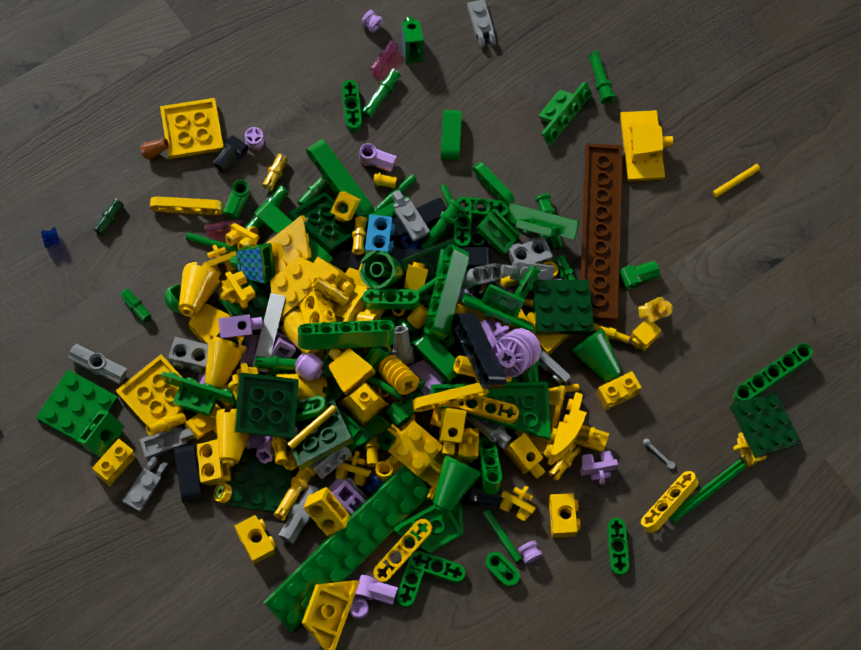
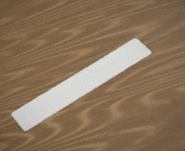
M270 294L255 357H271L285 301V296ZM257 368L258 371L267 372L268 370L264 368Z

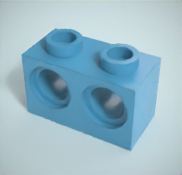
M369 214L365 255L373 250L392 253L393 242L390 241V235L395 233V224H392V217ZM384 226L386 229L380 231L377 227ZM380 243L383 244L384 247L377 248L375 247V245Z

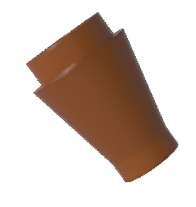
M163 138L144 142L140 150L145 159L152 160L168 149L170 145L168 140Z

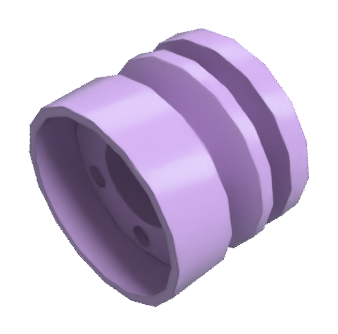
M522 328L512 330L492 345L506 377H516L536 364L540 358L541 348L538 339L529 330Z

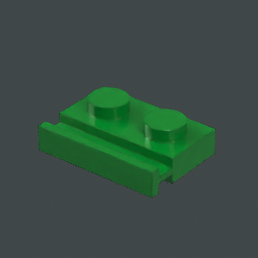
M496 209L491 210L476 228L501 255L505 254L521 235Z

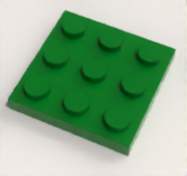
M67 369L36 416V419L76 441L98 411L110 412L118 397Z

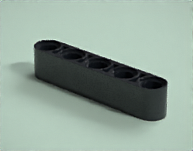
M437 198L416 209L427 227L430 228L436 225L441 218V212H445L447 207L442 198ZM398 217L393 218L392 224H395V233L390 235V241L395 244L410 236ZM384 226L377 227L380 231L386 229ZM378 243L375 247L382 248L384 245Z
M455 313L452 320L453 329L483 389L504 388L506 384L505 373L476 314Z

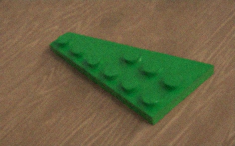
M548 382L506 383L502 389H488L489 393L483 397L510 403L518 408L519 416L514 423H504L466 413V416L551 440ZM475 383L431 384V394ZM471 399L466 402V405L469 408H475L477 402ZM488 404L485 410L488 413L496 412V407L493 404ZM442 406V407H438V408L446 409V408H448V407H447V406ZM500 407L499 414H498L499 416H501V412H503V411H502V408H503V407ZM513 410L504 412L507 413L508 418H511L512 415H515L512 413Z

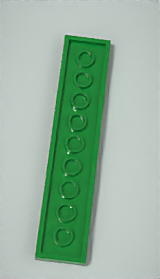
M403 464L350 516L346 528L333 533L263 602L264 605L289 632H292L303 621L315 585L342 582L394 531L393 527L401 524L427 498L426 496L429 493L428 487Z

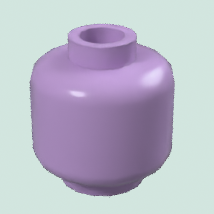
M311 352L302 353L294 364L296 373L308 382L314 379L318 380L325 371L322 369L323 361Z

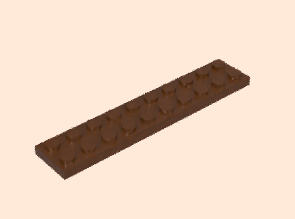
M585 144L580 280H589L593 320L617 321L622 145Z

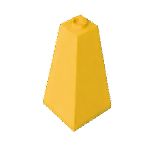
M366 381L337 403L362 428H365L377 413L380 415L391 406L384 397L379 395L373 385Z

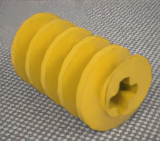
M389 355L381 361L379 373L399 394L406 395L417 388L419 378L397 356Z

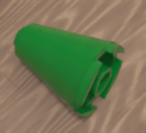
M373 250L367 253L361 261L360 276L368 287L382 289L400 282L405 276L404 267L385 251Z
M603 328L572 349V352L605 382L621 377L619 373L622 370Z
M445 456L433 503L436 504L435 509L446 513L447 510L451 512L479 478L480 472L458 462L456 459Z

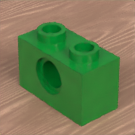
M99 410L76 441L92 455L101 458L109 450L113 441L121 435L125 426L109 412ZM103 431V432H104V435H103V437L100 439V434H101V432Z

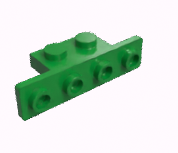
M583 82L574 94L559 90L538 115L541 121L549 123L542 132L547 145H552L591 97L592 92L586 82Z
M513 203L509 205L506 219L508 222L516 224V227L521 228L524 233L533 234V232L539 233V237L548 239L550 236L555 235L576 239L579 221Z
M489 284L481 300L465 292L463 293L462 302L466 307L470 309L476 308L488 317L494 316L503 324H511L516 326L517 329L522 328L529 330L531 333L533 332V323L518 317L525 302L523 298L492 284Z
M162 372L161 374L164 383L179 387L173 400L174 406L210 417L217 400L233 405L236 404L235 395L228 389L220 390L211 384H201L192 378L185 379L173 372Z

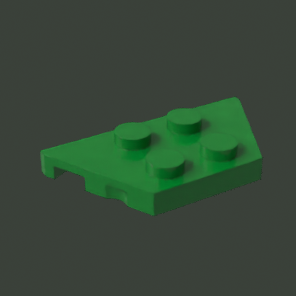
M461 500L451 512L447 510L446 513L435 509L436 504L393 527L394 532L403 537L416 521L420 519L428 520L432 524V532L418 548L430 554L463 535ZM420 523V530L417 533L413 530L411 534L415 535L420 541L422 537L418 535L421 532L426 533L428 531L426 528L428 524L425 523L423 525ZM406 538V540L415 545L414 538Z

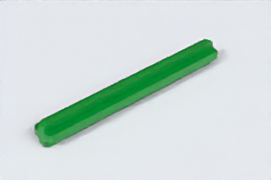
M742 459L736 461L683 502L668 519L672 523H676L747 467L746 463Z

